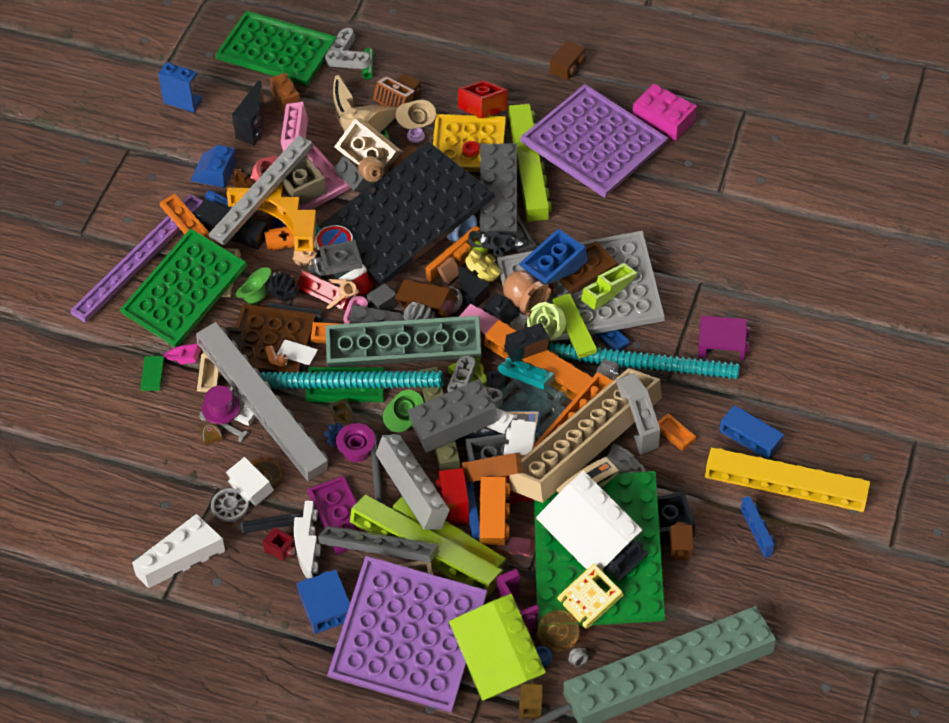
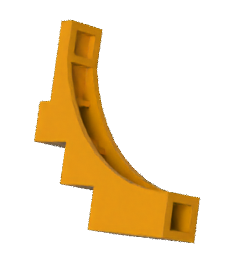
M279 184L257 210L275 216L290 229L294 236L295 251H314L317 226L316 210H300L299 197H284L283 184ZM228 188V207H233L250 188Z

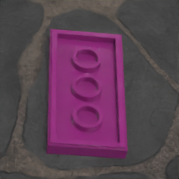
M345 476L307 489L310 500L314 503V508L318 510V517L324 529L327 526L366 532L350 523L351 509L357 501ZM332 546L336 555L351 550Z

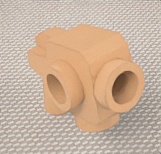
M316 236L314 251L294 250V257L292 259L298 266L312 265L311 260L317 258L316 253L319 251V248L316 245Z

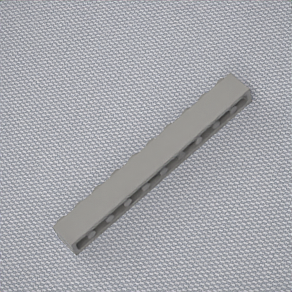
M215 322L196 333L197 344L304 478L309 482L328 470L329 460L325 452H320L315 440L307 436L303 425L295 421L291 410H286L281 398L273 394L269 383L261 379L259 371L255 367L252 368L247 356L239 352L237 344L228 338L226 330L223 327L220 328Z

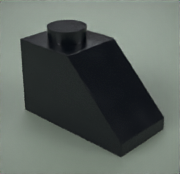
M462 266L458 268L459 287L463 303L468 306L472 304L478 307L490 296L489 283Z
M498 293L493 295L482 308L484 312L508 325L519 313L508 299Z

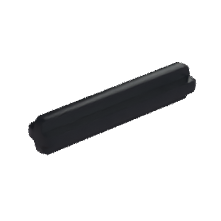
M270 303L268 306L270 308L316 314L317 321H321L323 317V311L319 309Z
M297 512L241 522L242 532L250 533L273 529L274 527L294 525V518H301V515Z

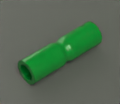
M366 48L364 52L369 54L372 63L369 67L363 69L362 77L364 79H371L373 75L374 51L371 48Z

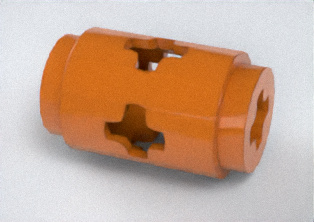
M287 226L264 232L268 250L277 251L295 247L294 236ZM283 235H285V237H286V239H287L286 241H283V239H282V236H283Z

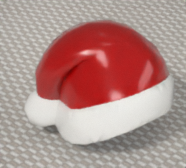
M363 264V268L354 269L339 278V280L345 278L346 281H351L355 284L356 289L359 290L356 296L366 295L374 286V279L369 276L367 268Z

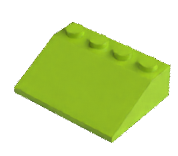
M512 594L494 600L449 621L482 701L546 673Z

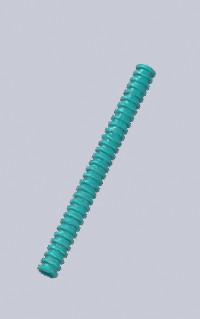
M551 342L548 351L557 354L559 358L567 359V361L572 359L573 362L578 360V362L584 361V363L589 361L591 364L593 362H596V364L602 363V365L607 363L608 366L614 364V366L620 365V367H623L625 365L626 368L632 366V368L638 367V369H641L643 367L644 370L650 368V370L656 369V371H659L660 369L662 372L668 370V372L674 371V373H677L678 371L680 374L686 372L688 375L689 373L695 375L696 373L698 376L704 374L705 377L707 375H710V377L716 376V378L722 376L723 379L728 377V379L734 378V380H737L739 376V363L733 364V362H730V364H727L726 361L724 363H721V361L715 362V360L709 362L708 359L706 361H703V359L697 360V358L691 360L690 357L685 359V357L679 358V356L673 358L672 355L667 357V355L661 356V354L656 356L654 353L652 355H649V353L643 354V352L638 354L637 351L631 353V351L625 352V350H622L620 352L619 349L613 351V349L607 350V348H604L602 350L601 347H598L597 353L579 359L571 344L566 346L565 343L560 345L559 343L554 344Z
M435 370L432 372L426 371L425 373L424 371H420V373L418 371H414V373L412 371H408V373L406 371H402V373L400 371H396V373L394 371H390V373L388 371L384 373L382 371L378 373L376 371L372 373L370 371L366 373L364 371L360 373L358 371H355V373L352 371L349 373L347 371L343 373L341 371L337 373L335 371L331 373L329 371L325 373L321 371L320 373L308 372V374L307 372H302V374L301 372H296V374L295 372H279V374L277 372L273 374L272 372L267 374L266 372L260 373L261 379L264 382L267 381L271 389L272 387L273 389H278V387L279 389L284 387L285 389H295V387L297 389H301V387L303 389L307 387L309 389L313 387L314 389L319 387L320 389H324V387L326 389L330 387L332 389L336 387L338 389L342 387L344 389L348 387L350 389L353 387L356 389L359 387L362 389L365 387L368 389L371 387L381 389L383 387L389 388V386L390 388L395 386L396 388L401 386L402 388L407 386L408 388L413 386L414 388H418V386L420 388H424V386L426 388H430V386L432 388H436V386L442 388L444 383V376L441 370L438 372Z

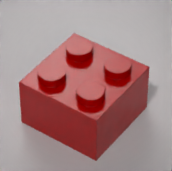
M485 80L458 88V108L481 119L487 118V116L492 114H499L501 111L507 110L508 90Z
M463 468L439 471V479H436L437 492L449 508L445 521L453 526L469 524V502Z

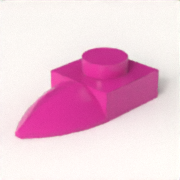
M198 344L179 346L167 351L162 356L168 360L178 361L180 365L196 363L201 348Z

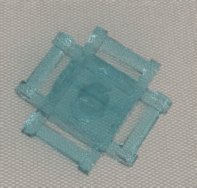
M512 378V381L501 390L503 399L516 387L520 388V390L497 408L502 411H539V433L536 432L535 436L540 438L566 409L560 404L566 399L567 395L562 391H557L550 385L543 391L538 387ZM548 394H550L551 396H553L554 399H553V400H550V399L548 398Z

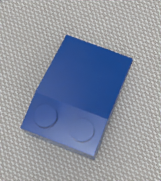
M557 229L521 261L519 265L547 285L573 274L588 261L586 247L560 229Z

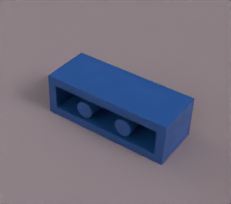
M735 405L723 417L720 424L719 432L764 459L770 460L783 443L784 434L778 429L770 427L761 419L753 417L747 411Z

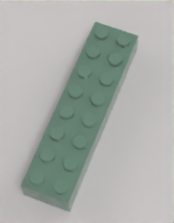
M479 316L325 325L326 354L329 367L456 360L463 356L482 358Z

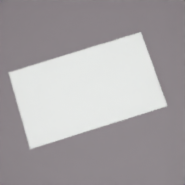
M284 340L276 355L286 354L290 360L310 365L318 349Z

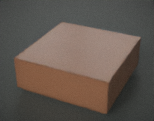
M449 257L437 268L444 283L449 284L458 276V266L454 258Z

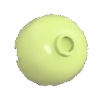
M546 302L538 303L531 309V316L527 319L528 327L542 323L550 337L549 341L555 340L562 335L566 327V317L562 309L557 305Z

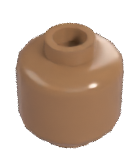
M365 157L358 166L360 175L369 182H377L384 175V166L375 157Z

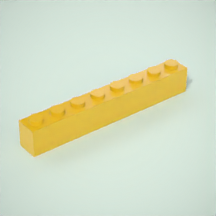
M711 448L705 472V478L861 512H864L870 481L861 478H852L842 474L824 472L819 469L805 468L801 465L786 464L782 461H772L762 457L726 451L721 448Z

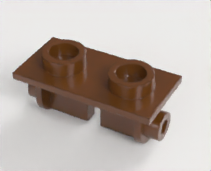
M235 169L233 172L234 179L230 180L236 188H251L255 183L242 169Z

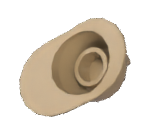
M426 100L404 103L396 111L398 123L407 129L427 126L435 120L436 116L433 104Z

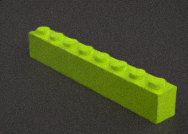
M530 104L509 106V121L513 144L517 143V167L527 222L548 220L552 207L551 201H547L549 199V190L545 188L547 185L546 175L542 174L544 172V162H540L542 156L520 142L521 136L536 125V123H533L535 121L534 111H531Z
M367 495L352 507L350 523L368 533L438 544L439 552L431 561V568L441 571V574L450 579L487 590L485 598L497 587V577L501 575V569L431 530H424L420 524Z

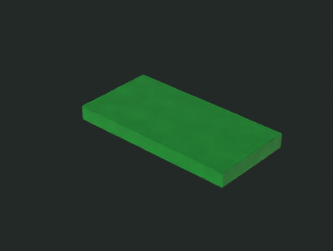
M308 367V372L320 373L323 371L325 373L329 371L331 373L335 371L337 373L341 371L343 373L347 371L349 373L352 371L355 373V371H358L360 373L364 371L366 373L370 371L372 373L376 371L378 373L382 371L384 373L385 367ZM307 387L306 402H338L346 399L347 402H384V387L381 389L378 387L376 389L372 387L370 389L367 387L364 389L361 387L358 389L355 387L352 389L349 387L347 389L343 387L341 389L337 387L335 389L331 387L329 389L325 387L324 389H320V387L318 389H314V387L309 389Z

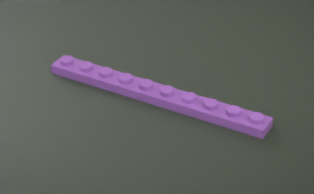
M190 194L182 202L194 215V212L203 201ZM167 216L70 310L71 315L86 323L180 231V228Z

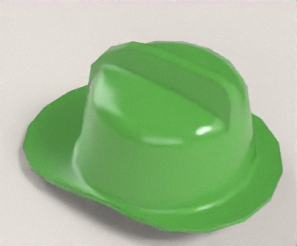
M264 267L252 273L237 290L236 296L243 298L249 305L256 306L267 295L266 282L271 276L270 268Z
M414 390L401 391L386 406L383 412L384 424L393 432L406 431L412 425L407 410L423 404V398Z

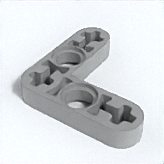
M345 28L339 32L336 40L325 55L327 64L331 67L364 69L369 67L372 62L369 54L366 52L348 51L356 38L351 28Z
M463 356L458 360L447 392L471 382L475 372V359L473 357ZM466 377L465 380H458L457 378ZM485 387L495 407H500L503 404L502 392L498 389Z

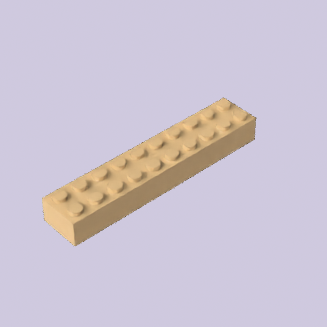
M629 368L616 378L619 379L635 373L648 391L652 406L662 399L661 383L658 378ZM616 379L521 459L523 473L509 475L510 489L543 503L556 492L559 486L579 472L635 422L628 398H621Z

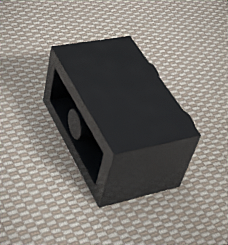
M538 323L507 334L504 348L513 363L546 351L550 337L542 323Z

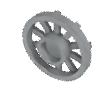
M227 488L219 491L212 498L211 510L213 515L222 522H236V520L245 516L249 508V502L245 501V504H238L244 501L243 498L236 499L241 491L239 489ZM228 493H234V495L228 496ZM225 494V498H223V500L219 498L220 496ZM216 500L221 502V505H215ZM215 508H222L218 512L215 511Z

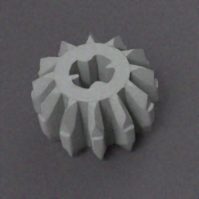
M411 302L406 307L403 318L404 320L436 318V315L431 308L420 303Z

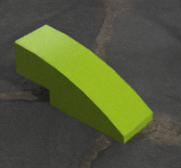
M623 263L599 275L597 282L585 287L581 300L593 310H596L619 294L637 276V272Z

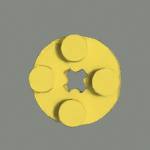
M473 249L465 259L468 268L472 272L475 269L479 273L477 276L485 281L493 282L501 274V270L495 263L496 259L491 254L485 255L477 249Z

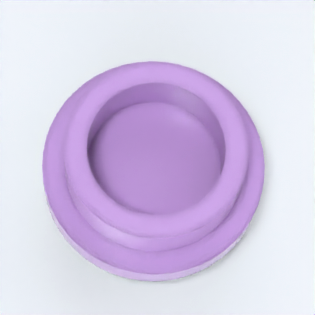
M421 128L410 129L407 133V139L412 143L422 142L425 138Z

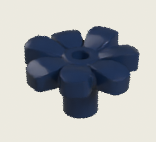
M331 423L328 426L329 431H325L324 436L328 438L326 441L328 445L338 448L336 436L343 428V424Z

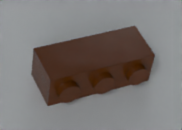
M403 280L395 300L405 309L411 302H415L431 308L435 315L449 317L457 297L452 292V289L447 286L439 287L432 283H420L417 280Z

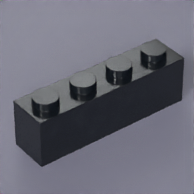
M204 199L194 212V216L208 231H212L231 209ZM250 217L230 240L258 250L266 240L264 232H268V225L266 222Z

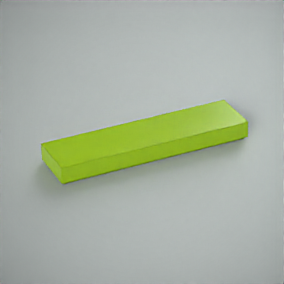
M570 293L552 299V303L562 309L566 317L565 330L578 358L597 353V348Z

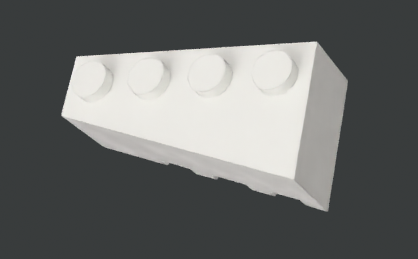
M195 514L132 562L135 574L150 588L173 577V574L181 570L184 572L190 569L191 565L199 561L204 562L216 553L221 554L225 552L223 539L203 519Z

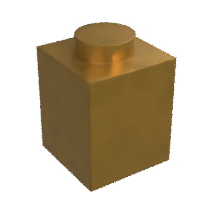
M536 683L521 684L519 717H541L542 685H537Z

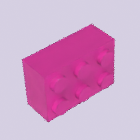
M654 83L633 105V116L675 141L696 121V105Z

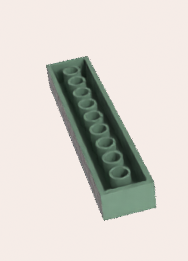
M754 606L565 681L563 695L571 706L578 723H600L774 652L776 639L759 610Z

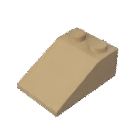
M368 105L352 108L345 112L340 121L344 132H346L355 118H362L380 133L396 117L398 107Z

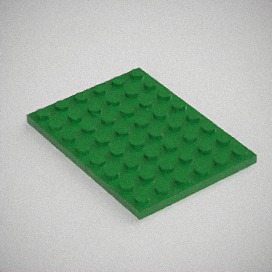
M655 471L619 473L601 489L642 529L639 537L634 541L640 540L644 545L642 548L649 554L620 582L605 569L602 570L622 591L623 596L592 625L665 621ZM557 491L543 503L534 500L538 629L539 626L577 623L578 626H583L584 621L580 623L563 606L564 602L561 603L557 598L587 569L536 519L558 495ZM600 577L595 582L605 593L611 589ZM554 611L566 612L576 620L574 622L540 623L545 615Z

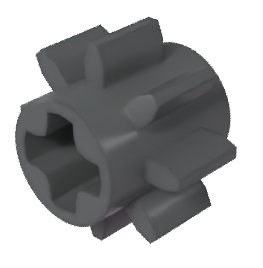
M322 258L312 259V265L308 266L309 272L319 277L326 275Z

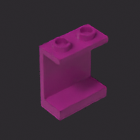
M701 316L698 357H706V348L740 351V361H744L745 353L749 352V342H746V338H749L750 327H746L747 319Z
M516 569L497 577V599L512 594L514 601L520 597V575ZM517 605L529 635L533 634L538 630L537 605L523 611Z

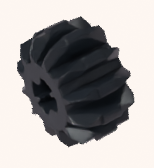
M279 271L272 274L268 280L267 289L269 290L268 293L273 294V297L288 301V299H294L299 291L300 284L298 279L293 278V275Z

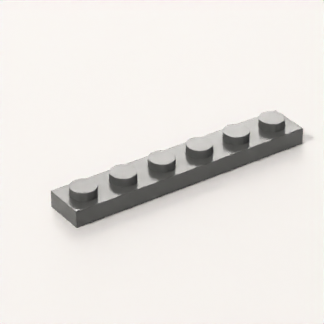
M327 526L318 536L320 544L430 563L439 552L438 544Z

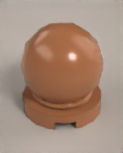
M525 270L514 271L507 276L503 284L505 298L513 306L520 307V311L528 317L531 316V309L535 305L543 302L548 303L551 297V289L548 288V284L546 285L542 281H538L535 276Z

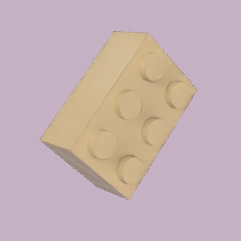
M355 118L335 146L336 149L357 166L365 157L372 156L377 158L384 166V175L402 152V150L362 118Z

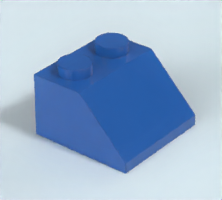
M216 145L203 153L191 181L225 188L237 163L234 148Z

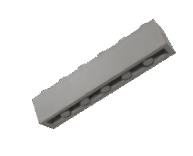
M396 434L382 435L376 456L423 529H442L449 508L402 437Z

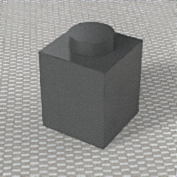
M384 283L367 294L368 307L390 311L397 307V301L395 300L397 293L393 288H389Z

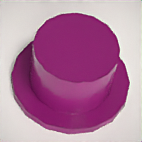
M220 385L214 386L206 392L205 400L201 407L205 419L213 424L229 423L238 416L241 409L240 401L236 395L232 394L229 388Z
M360 423L350 424L339 431L336 436V445L349 461L362 462L369 457L375 445V434L367 425Z

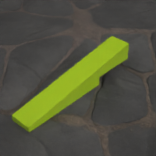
M402 496L393 505V510L420 524ZM447 521L444 522L442 529H429L499 569L506 562V558Z

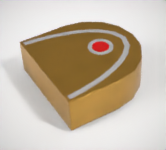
M206 424L200 430L204 445L223 440L220 429L216 424Z

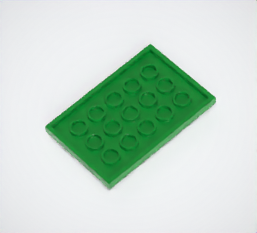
M245 11L215 55L218 60L271 76L286 73L290 81L308 86L323 64L325 55L336 40V37Z
M190 228L119 311L122 315L172 347H179L243 272L247 264L239 257Z

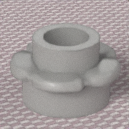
M585 648L573 649L569 654L570 664L575 667L584 665L589 658L586 654L587 650Z

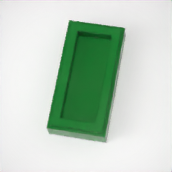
M145 356L140 385L141 391L161 390L165 362L164 356Z

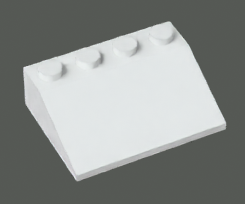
M584 471L574 478L536 517L586 569L595 564L601 571L631 542L639 537L642 531Z

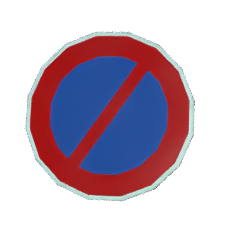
M339 225L325 227L316 236L318 248L352 241L350 231Z

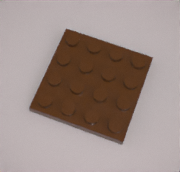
M243 304L235 328H243L246 331L242 354L247 356L252 368L255 367L261 373L272 372L273 374L277 372L279 374V372H295L296 374V372H300L303 363L289 359L283 367L270 364L265 348L273 346L277 354L284 340L308 346L313 322L316 321V314Z

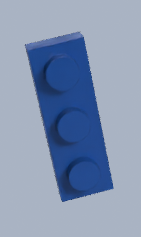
M750 496L744 497L741 502V511L764 558L770 557L773 554L775 540L772 535L768 534L766 522L760 518L757 504L752 502Z

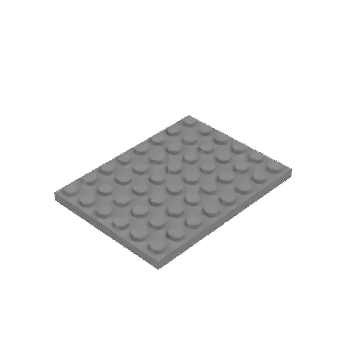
M643 231L579 242L586 247L597 241L614 258L618 266L625 263L637 272V276L619 294L596 310H593L581 300L583 289L572 295L559 280L552 282L554 293L548 303L553 304L552 299L570 293L590 335L665 321ZM533 251L497 258L499 269L501 270L502 286L508 275L514 271L525 270L519 263ZM514 306L519 313L511 321V328L516 331L527 328L528 316L520 311V307ZM566 330L557 339L550 340L549 342L569 339Z

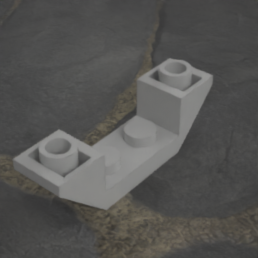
M635 373L616 379L621 398H628L639 434L634 436L639 454L659 448L660 427L648 391Z

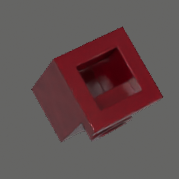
M276 527L262 541L264 553H270L282 561L287 557L291 558L296 551L294 538Z

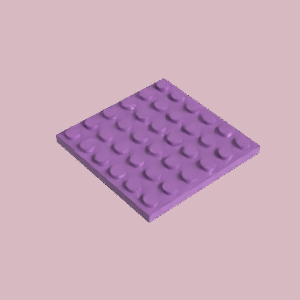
M584 84L523 134L520 142L605 198L667 143L668 138Z
M365 556L329 668L328 677L451 713L466 662L449 621L483 606L487 590Z

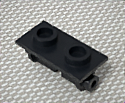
M640 540L633 541L604 569L620 582L649 553L642 548L644 545Z

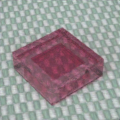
M510 537L509 554L530 557L531 540Z

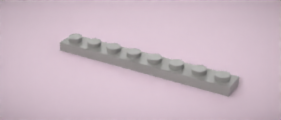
M298 135L209 233L210 239L225 245L313 148L312 141Z

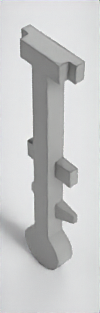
M201 411L199 413L200 419L206 421ZM228 423L216 424L219 426L220 431L226 429L239 436V442H242L249 434L248 431L241 432L227 425Z

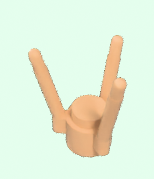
M345 278L342 280L329 279L328 281L331 283L341 284L338 290L340 295L326 308L329 310L343 298L351 296L352 299L356 297L359 290L356 289L355 284L351 281H346Z

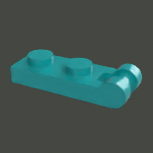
M510 357L506 358L505 362L498 366L501 374L543 390L554 380V373L519 360L512 363Z

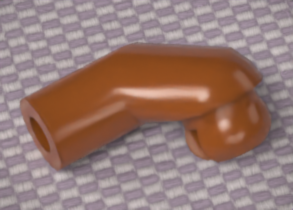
M273 346L265 348L270 364L280 367L287 364L289 358L286 354L276 355Z

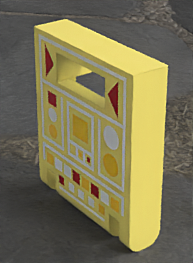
M592 564L557 599L561 603L564 602L563 606L580 623L584 621L583 626L587 629L623 596V593L595 564ZM599 577L611 588L607 593L595 583Z

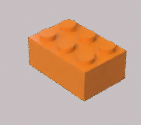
M481 477L480 543L483 545L505 546V540H509V524H505V520H509L510 517L509 503H506V500H510V483H506V477Z

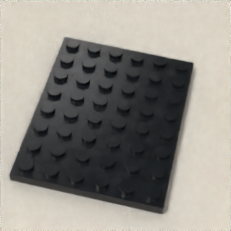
M428 141L318 227L322 230L331 225H339L348 229L352 234V240H356L362 264L367 268L369 275L383 285L494 199L495 194Z

